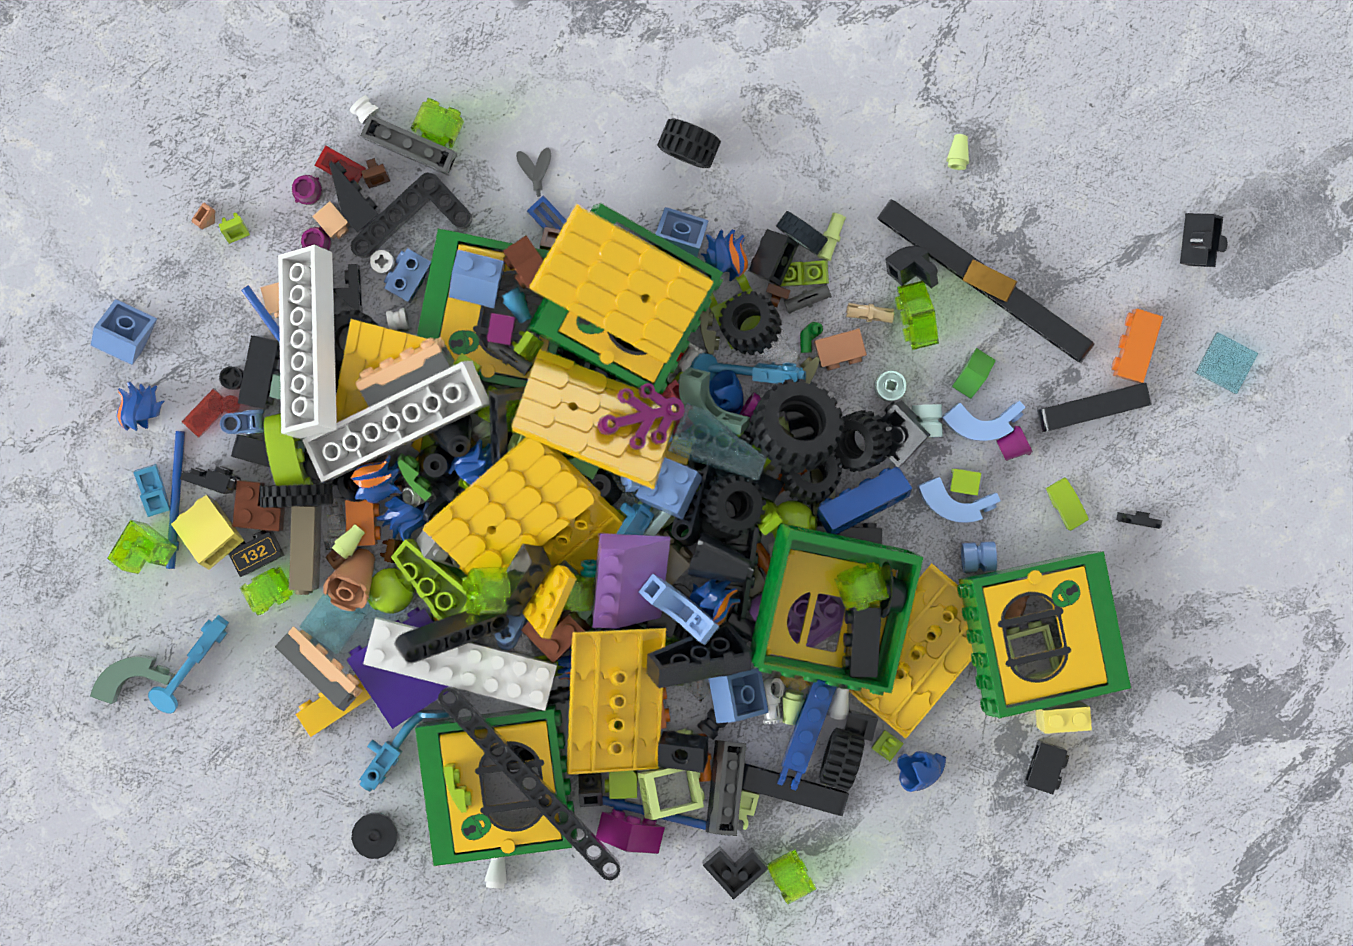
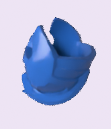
M722 370L718 372L709 383L710 395L715 404L721 409L739 414L744 403L742 386L733 371Z
M916 751L912 756L907 754L901 755L897 760L898 768L901 770L899 774L901 786L908 792L920 791L930 787L942 775L946 757L938 753L933 755L926 751Z

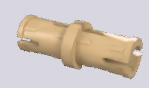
M848 303L846 317L865 319L866 322H872V320L893 322V308L876 307L874 304L859 305Z

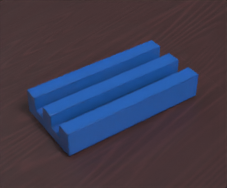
M544 195L527 210L543 229L547 225L533 212L536 208L555 229L562 230L540 206L543 202L564 225L567 221Z

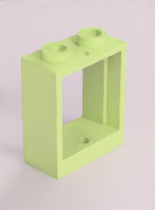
M1039 620L1028 623V628L1021 630L1019 626L1007 629L1006 635L1011 658L1015 657L1010 640L1042 632L1046 650L1055 649L1049 624H1042V621ZM1058 657L1049 658L1051 669L1026 675L1025 677L1040 679L1049 676L1060 665Z
M659 767V769L638 772L637 778L645 818L655 820L703 808L705 795L699 783L700 772L686 771L692 802L662 810L659 807L654 778L685 770Z

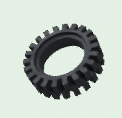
M332 483L259 486L260 507L263 508L333 504Z

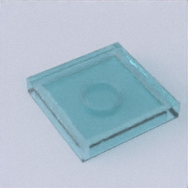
M1216 332L1195 374L1237 394L1258 353Z

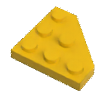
M558 565L549 569L522 612L542 638L550 639L577 579L566 566Z

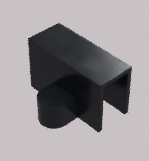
M1185 213L1180 264L1194 267H1216L1217 252H1225L1228 246L1227 238L1221 235L1222 216L1216 214Z

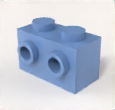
M407 248L405 252L401 251L395 261L398 265L394 272L389 271L384 280V283H386L384 288L411 303L430 271L431 262Z

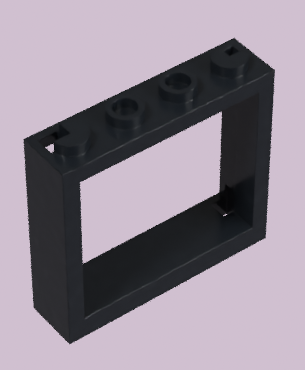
M526 386L489 391L492 466L508 453L506 401L522 399Z

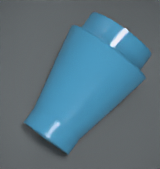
M519 287L502 295L503 303L517 318L519 323L532 318L524 291H520Z

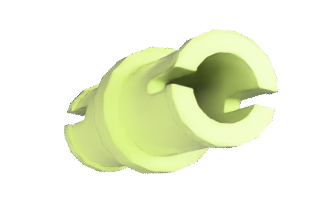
M832 213L827 231L823 233L828 241L817 257L831 261L835 246L841 239L839 235L846 220L845 216Z

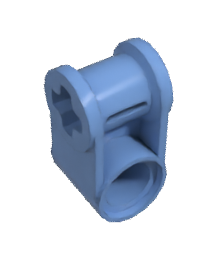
M264 409L225 414L220 420V428L227 434L264 433L262 418ZM231 417L237 420V427L234 430H229L226 426V421Z
M523 613L520 617L507 615L509 618L508 626L503 631L495 633L497 645L502 650H511L516 646L522 634L521 629L529 622Z

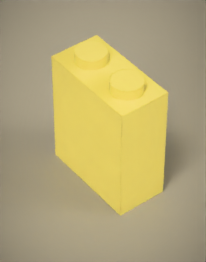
M208 495L199 498L191 508L180 514L171 524L198 564L208 570L244 541L237 529L232 527V522L217 501Z
M1074 701L1035 710L1037 728L1045 734L1092 730L1090 707L1082 701Z

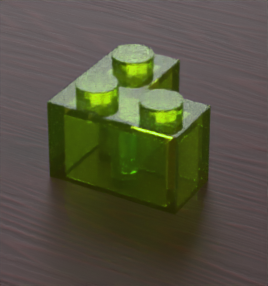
M918 281L898 286V296L894 297L897 310H902L900 318L902 325L906 326V328L902 329L905 342L910 343L912 350L939 344L935 309L925 283Z
M130 519L107 559L122 571L139 574L146 561L166 567L177 546L147 523Z

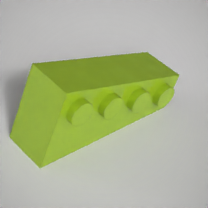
M413 538L405 539L391 557L438 620L474 608L483 597L443 563L424 558L418 543Z

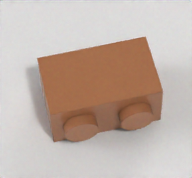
M860 328L813 341L817 356L820 359V367H826L827 371L840 368L839 363L848 361L849 365L862 362V357L867 355Z

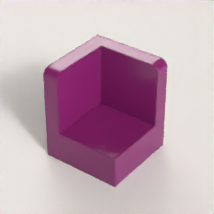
M491 313L487 341L512 346L516 318Z

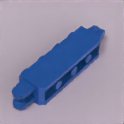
M820 679L816 683L811 682L803 707L781 763L783 767L777 784L782 786L785 783L789 769L796 771L791 783V789L795 791L802 774L806 772L836 690L835 686L825 684L826 681Z

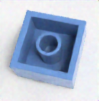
M664 458L655 489L641 484L635 496L641 502L683 520L702 477L698 471Z
M751 668L749 671L709 678L717 723L737 722L769 713L762 673L759 671V668Z

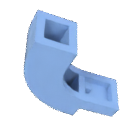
M1016 401L997 418L990 421H982L973 417L961 403H957L941 419L953 432L964 438L988 441L1001 438L1012 432L1014 429L1008 422L1014 423L1024 415L1021 411L1026 407L1020 401Z
M940 477L917 485L923 501L934 513L955 522L968 523L982 520L983 517L980 510L983 509L984 512L995 509L997 507L996 503L1000 502L998 494L994 492L970 503H959L948 495Z
M654 574L650 576L639 591L653 606L675 619L704 645L719 627L698 605Z

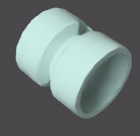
M896 371L881 373L874 382L875 394L884 401L899 399L906 391L905 378Z
M942 404L912 405V411L918 416L916 420L931 434L929 437H943L942 423L939 422V419L942 418Z

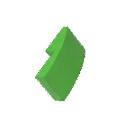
M401 453L398 456V465L405 480L423 500L427 501L432 495L431 483L423 476H417L420 469L417 460L410 455L406 457Z

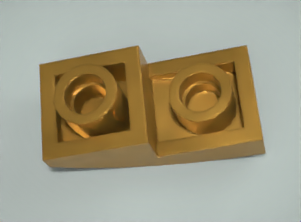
M972 260L963 278V281L1005 302H1008L1018 282L976 260Z

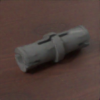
M826 283L810 291L806 289L802 291V294L784 300L788 313L791 314L807 306L809 308L813 307L814 303L831 298L832 296Z
M489 342L486 347L487 350L503 360L502 363L511 365L524 376L533 365V363L514 351L513 347L509 348L505 344Z

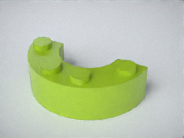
M281 413L266 416L264 419L265 443L275 485L313 484L311 477L307 476L302 462H305L302 448L299 449L298 441L301 439L281 433Z

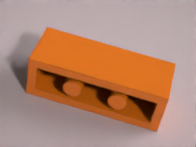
M1133 309L1132 313L1129 312L1125 320L1127 330L1125 335H1121L1118 343V348H1121L1119 356H1115L1111 370H1114L1113 376L1135 383H1144L1163 316L1140 309Z

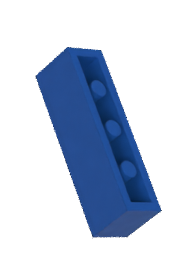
M897 466L893 469L888 467L878 474L879 476L873 479L866 478L859 483L858 487L845 489L839 494V497L833 500L828 498L821 502L818 507L817 517L827 533L837 535L910 497L912 487L900 468Z

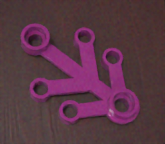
M650 383L640 386L639 394L642 398H649L660 406L659 408L652 409L634 397L631 389L625 388L618 392V400L623 404L627 403L639 412L618 418L613 415H606L598 421L599 431L604 435H610L615 433L618 427L642 422L635 436H632L629 442L633 449L638 450L645 446V437L655 418L663 417L658 429L652 432L651 440L654 444L664 443L667 439L666 432L671 422L679 420L683 416L685 409L680 399L675 397L664 398L655 392L654 386ZM645 387H647L650 390L649 395L645 394ZM624 392L628 394V400L623 398ZM672 405L676 407V413L671 410ZM608 420H611V421H612V423H613V427H612V428H609V427H608V425H607ZM657 433L661 434V441L657 440ZM636 438L640 440V446L635 444Z

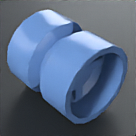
M981 542L979 546L976 543H962L961 563L963 573L977 572L979 568L983 572L996 571L997 550L995 542Z

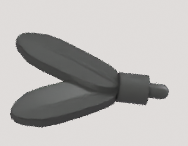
M549 148L542 150L536 165L533 164L527 154L518 151L516 154L517 162L533 182V190L536 191L537 197H540L541 190H543L542 179L551 160V151Z

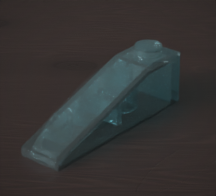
M688 403L685 406L684 414L679 421L668 450L687 459L757 481L766 461L762 454L735 435L730 428L719 422L709 411Z

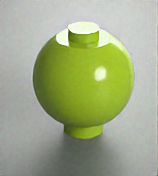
M790 500L777 506L783 519L782 523L817 530V517L813 516L812 510L806 504ZM778 526L770 532L774 535V538H776Z
M397 568L382 569L372 577L370 599H368V602L376 611L379 610L388 614L401 612L409 606L413 599V585L407 580L401 570Z

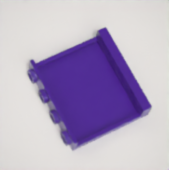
M416 607L407 613L409 618L403 622H400L399 619L395 622L419 628L433 623V620L425 607L421 610L419 607ZM359 645L348 652L350 657L346 659L392 729L436 701L442 689L449 687L364 665L368 645L364 648Z

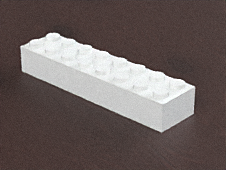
M316 245L278 255L281 433L298 439L337 430L333 260L331 251Z
M465 361L336 423L337 430L303 439V443L320 481H331L362 464L369 463L489 405V398L473 362Z
M379 617L375 618L364 665L545 711L557 663L476 642H470L415 663H407L394 645L395 640L400 634L417 627Z

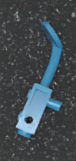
M702 353L695 357L690 368L710 372V381L722 370H731L735 374L753 376L752 381L774 384L778 382L783 384L788 379H793L794 382L797 379L806 380V371H803V368L796 367L794 363H783L782 366L774 363H758L754 367L718 363L713 355Z
M623 503L620 510L627 517L616 534L643 535L654 517V514L649 511L651 506L642 503L634 504L631 507L629 504Z
M217 615L213 621L208 619L201 628L202 636L187 654L189 658L167 687L156 686L149 691L148 698L158 710L169 714L175 712L178 708V701L173 695L175 690L193 666L202 661L214 643L220 644L227 635V632L224 630L229 622L220 615Z
M421 710L404 724L392 742L386 741L381 746L372 739L367 747L377 755L360 777V786L371 792L372 789L375 790L379 784L381 785L385 781V775L392 766L397 764L399 761L398 757L403 752L399 747L420 721L424 718L449 717V714L445 710ZM372 772H375L377 776L374 777Z

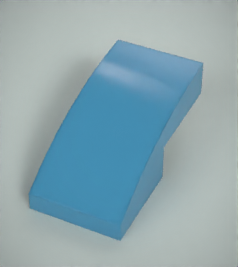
M157 464L134 470L133 474L141 492L140 498L147 517L169 511L170 506Z

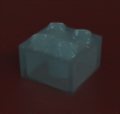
M323 594L299 627L332 652L338 654L367 615L358 608L355 611L342 610L330 602L331 598L328 594L326 596Z

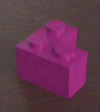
M612 809V812L601 813L596 837L600 841L625 852L659 854L665 827L656 824V819L651 820L644 817L641 820L635 816L626 817L625 812Z

